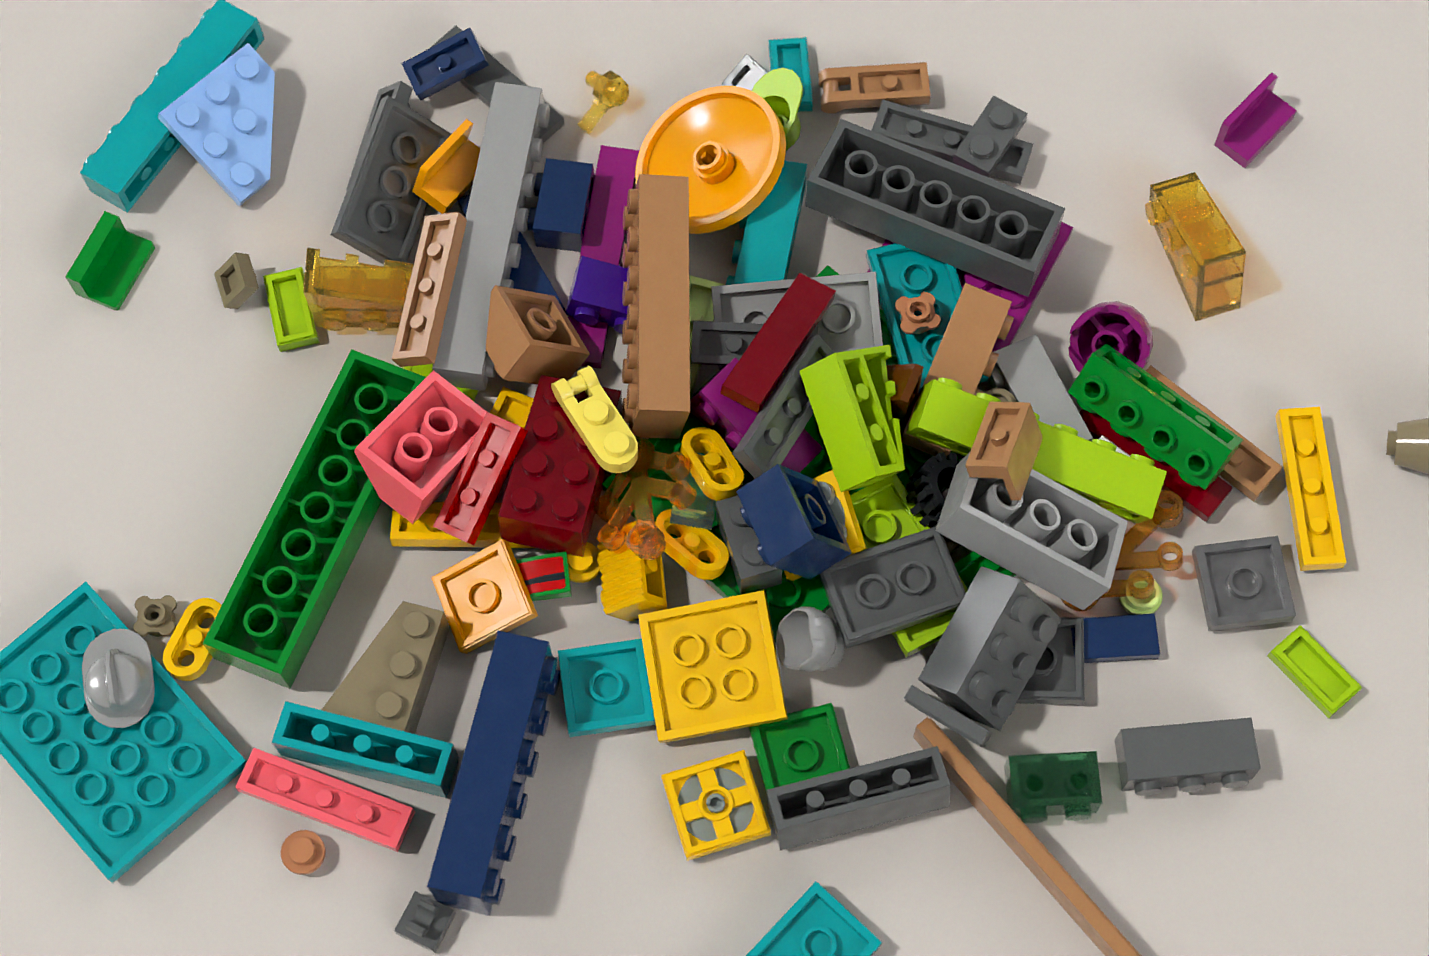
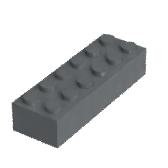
M840 119L807 180L806 207L1027 297L1055 243L1065 212L1064 207L843 119Z

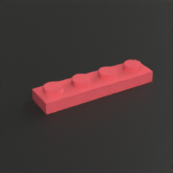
M253 748L235 786L241 793L396 852L399 851L415 814L413 807Z

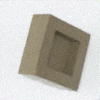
M235 252L214 273L224 308L238 309L259 289L249 254Z

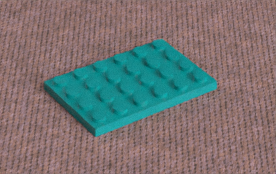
M85 581L0 651V754L111 883H114L241 773L247 761L152 655L155 686L154 702L144 718L126 728H110L99 723L89 713L85 702L82 663L84 653L89 644L100 634L112 629L128 628Z

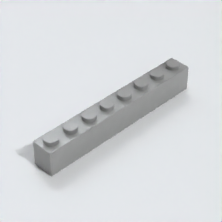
M495 82L465 217L467 224L437 355L432 367L435 372L455 387L486 391L488 377L494 378L496 375L494 363L486 351L490 295L495 285L513 288V280L509 279L511 268H517L519 265L521 245L517 244L519 232H525L527 228L528 208H524L526 197H532L534 194L536 175L532 173L533 163L540 162L543 139L539 138L541 127L547 128L550 117V105L544 104L542 88Z

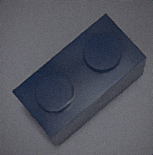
M546 158L544 172H537L534 194L539 196L537 208L531 207L528 215V231H533L536 247L581 252L595 178L592 163Z

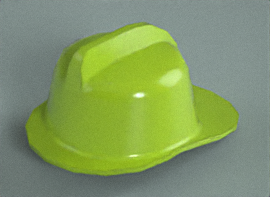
M779 68L763 75L754 85L752 92L762 97L779 117L786 136L787 151L796 143L801 132L800 119L797 113L802 100L803 86L800 77L793 70Z

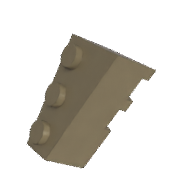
M402 601L321 710L415 734L450 629L444 611Z

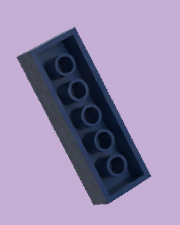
M499 630L497 632L427 888L435 900L445 906L490 916L492 905H499L505 888V879L500 878L504 861L511 862L517 837L512 835L515 819L522 820L527 806L528 794L523 793L526 777L533 778L539 759V752L534 751L537 736H544L550 717V711L545 710L548 695L556 694L561 672L556 669L557 657H553L549 641Z

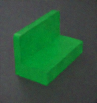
M104 211L65 277L76 295L117 311L122 306L152 255L155 246L152 241L127 232L119 216Z

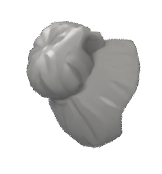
M799 607L793 609L781 620L777 630L776 642L778 657L783 666L798 671H826L828 668L837 667L838 663L842 661L845 647L843 638L834 619L814 607Z

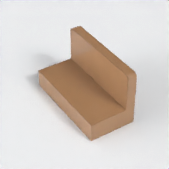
M989 402L965 464L969 477L1003 479L1010 499L1020 501L1042 442V434L1030 402Z

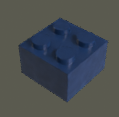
M777 464L736 491L743 505L740 508L741 515L747 525L754 529L760 542L757 544L758 552L767 565L812 579L852 554L817 480Z

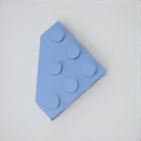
M249 43L244 45L158 115V119L238 206H241L269 182L271 171L275 72Z

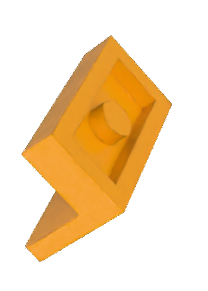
M468 119L420 167L412 191L441 214L447 213L473 185L481 148L468 139L473 123Z

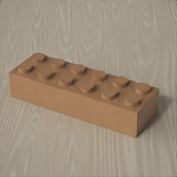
M639 174L636 188L628 190L627 206H624L623 231H628L627 244H624L623 268H628L627 282L624 281L622 303L623 306H628L627 320L623 321L622 343L623 345H628L627 359L623 360L622 382L623 384H628L627 398H623L622 418L626 423H629V428L635 437L679 439L690 413L689 177Z

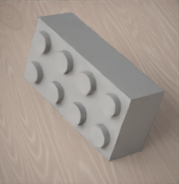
M970 452L957 464L935 530L936 532L1081 610H1085L1110 590L1128 523L1127 520L1033 469L1031 470L1020 501L1010 499L1003 479L969 477L965 464Z

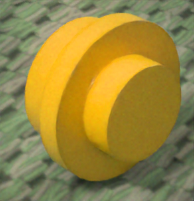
M587 542L583 557L567 554L571 581L585 583L593 580L599 574V569L601 568L597 562V552L599 550L593 544Z

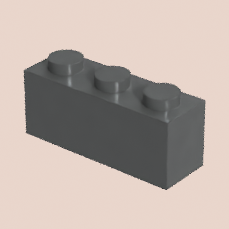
M1252 717L1120 729L1114 740L1122 791L1135 790V794L1138 796L1157 794L1162 791V787L1178 786L1181 792L1198 791L1204 789L1206 783L1222 782L1224 788L1242 787L1248 785L1249 780L1253 779L1261 769Z

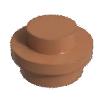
M299 830L290 834L281 847V860L289 871L298 875H307L316 871L322 865L326 855L322 839L316 833L309 830Z

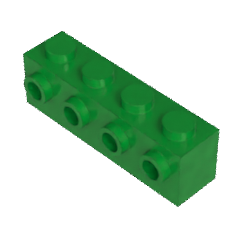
M1108 344L1092 353L1068 391L1069 394L1076 398V402L1081 408L1090 413L1099 414L1110 422L1111 428L1123 437H1131L1144 446L1145 452L1151 458L1168 463L1178 471L1179 476L1186 483L1192 486H1200L1204 490L1218 478L1243 442L1242 438Z

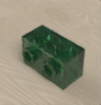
M1097 751L1008 756L1004 765L1008 806L1018 817H1021L1023 823L1044 822L1048 820L1047 816L1065 815V820L1068 821L1087 820L1092 817L1091 813H1097L1103 803Z

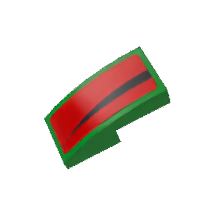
M567 552L516 560L532 601L572 597Z

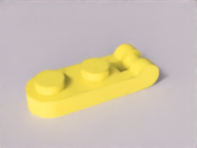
M587 366L577 371V376L566 381L562 378L551 384L555 398L597 463L604 470L611 473H622L631 469L638 460L637 440L600 385L592 367ZM585 391L589 398L578 403L574 396Z

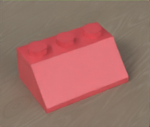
M433 370L355 448L354 453L379 498L414 524L454 482L487 411Z

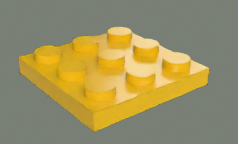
M764 590L638 615L657 736L660 743L788 720L767 596Z

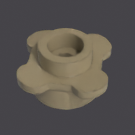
M165 595L161 599H150L148 596H141L136 600L134 606L138 614L137 621L133 624L134 632L138 633L141 637H145L148 634L155 637L169 636L174 632L176 625L173 611L177 608V602L172 596ZM153 613H159L157 619L151 618Z

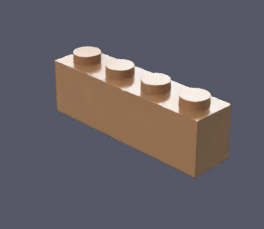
M965 283L923 385L933 379L938 380V378L942 377L960 383L962 385L961 390L970 394L984 393L978 390L977 386L981 376L984 375L990 378L999 354L992 352L997 338L1005 341L1014 317L1007 315L1012 301ZM914 406L901 438L902 443L932 456L934 455V457L942 452H945L946 456L951 453L950 450L906 433L915 409Z

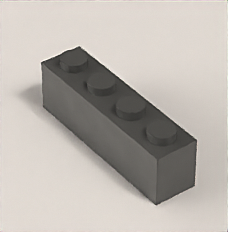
M935 746L766 790L769 813L779 849L784 850L950 807L951 785L939 748Z

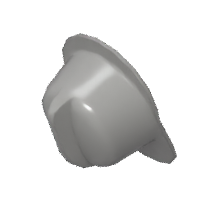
M112 629L100 634L89 644L83 656L82 673L85 702L89 713L99 723L110 728H126L144 718L154 702L155 686L151 653L148 643L138 633L131 630Z

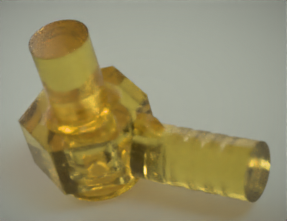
M611 70L603 75L596 71H590L586 75L585 82L594 88L592 95L595 99L577 126L587 134L591 133L608 109L621 106L628 99L629 85L621 76Z

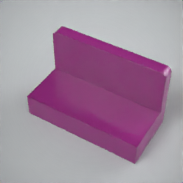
M1272 72L1223 121L1214 146L1244 169L1292 121L1297 112L1296 109L1272 92L1278 76Z

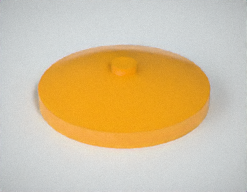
M715 86L697 91L671 106L649 130L637 157L635 170L636 184L639 174L689 177V233L703 234L729 227L753 212L766 199L781 174L786 156V136L783 125L770 105L751 90L736 86Z

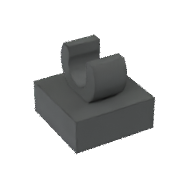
M415 891L394 932L436 953L456 912Z

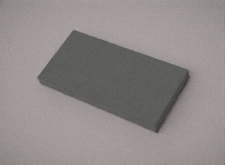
M389 95L382 98L331 236L396 272L404 270L428 204L412 192L420 167L452 133Z

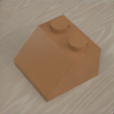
M497 285L491 290L486 351L494 363V368L498 375L507 381L537 385L541 375L569 380L590 353L556 297Z

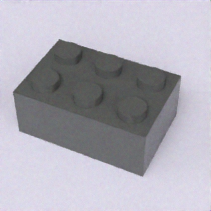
M981 566L918 680L958 713L1001 731L1007 718L1012 714L1015 703L1026 683L1034 674L1036 665L1048 643L1055 636L1062 618L1020 579Z

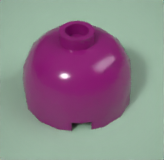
M1119 301L1102 302L1085 310L1071 326L1068 351L1069 357L1078 372H1081L1092 353L1105 344H1108L1143 369L1148 363L1153 347L1152 329L1145 316L1133 306Z

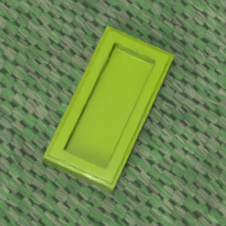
M299 267L263 276L279 351L283 352L320 343L303 268Z
M1301 625L1267 655L1328 718L1335 714L1363 688Z

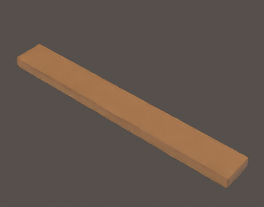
M928 717L920 722L915 728L913 738L923 749L938 746L948 778L1105 956H1141L938 725Z

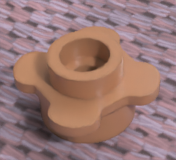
M923 292L919 297L914 298L903 296L896 301L895 309L901 314L900 328L904 333L922 334L929 329L935 330L939 327L941 318L935 313L933 306L935 304V297L931 293ZM919 310L922 314L920 316H916L914 312Z

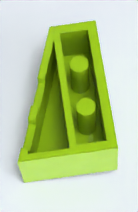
M890 345L833 353L799 371L841 492L870 486L905 470L899 419H892L890 397L896 394L895 382L888 381L886 359L891 357Z

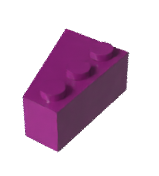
M736 357L716 373L690 399V413L706 427L719 433L732 450L736 449L758 415L757 412L720 394L722 384L739 361ZM803 429L781 465L800 473L824 448Z

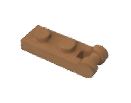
M927 62L834 67L823 69L818 74L819 86L824 92L820 97L821 110L825 113L833 114L843 109L880 107L883 100L900 105L930 103L931 95ZM841 85H850V90L839 91V87Z

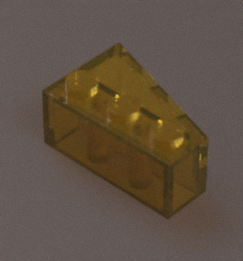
M1193 172L1150 185L1149 202L1145 204L1146 216L1150 225L1156 229L1195 321L1239 309L1241 307L1246 251L1197 174Z
M307 247L303 293L317 327H323L329 331H342L346 327L364 328L373 332L383 331L386 328H399L414 264L386 259L383 262V266L358 263L359 255L347 253L345 261L320 257V249Z

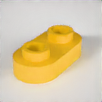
M697 427L687 431L682 439L680 455L701 491L708 498L715 501L737 496L736 491L742 488L744 473L720 434L706 427Z
M668 509L658 515L652 530V537L655 544L696 578L713 580L723 574L729 559V551L727 546L718 537L685 511ZM669 534H674V535H676L678 538H673V537L670 536ZM701 560H706V561H708L710 564L704 563V562H702Z
M200 598L190 603L184 611L163 652L164 666L174 678L181 681L195 680L209 666L213 657L203 645V641L210 628L203 629L201 624L207 618H214L215 620L222 606L218 601L211 598ZM188 655L195 656L194 662L191 665L182 666L181 663L184 657Z

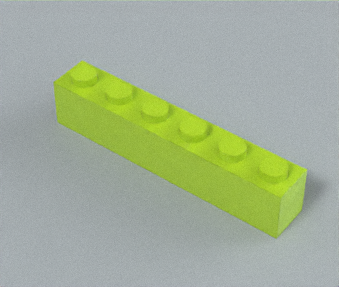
M940 377L938 380L933 379L922 386L906 433L966 456L972 449L989 402H1001V400L985 393L973 395L961 390L962 385L948 378ZM1034 413L1042 434V442L1032 467L1033 470L1123 519L1136 524L1152 519L1167 471L1154 467L1155 462L1148 457L1131 454L1129 457L1116 452L1117 447L1110 442L1100 439H1093L1091 442L1077 436L1078 431L1070 426L1063 424L1051 426L1039 421L1040 416Z

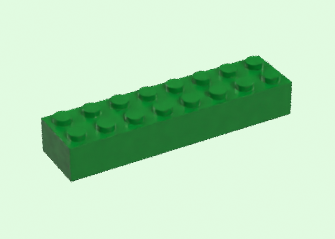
M351 349L203 641V645L214 659L291 689L382 502L355 455V448L426 378L425 376Z

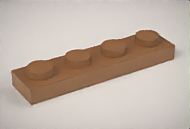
M460 212L425 216L391 358L400 367L435 363L467 224V219Z
M1150 365L1146 372L1243 439V442L1220 473V476L1254 502L1280 473L1282 466Z

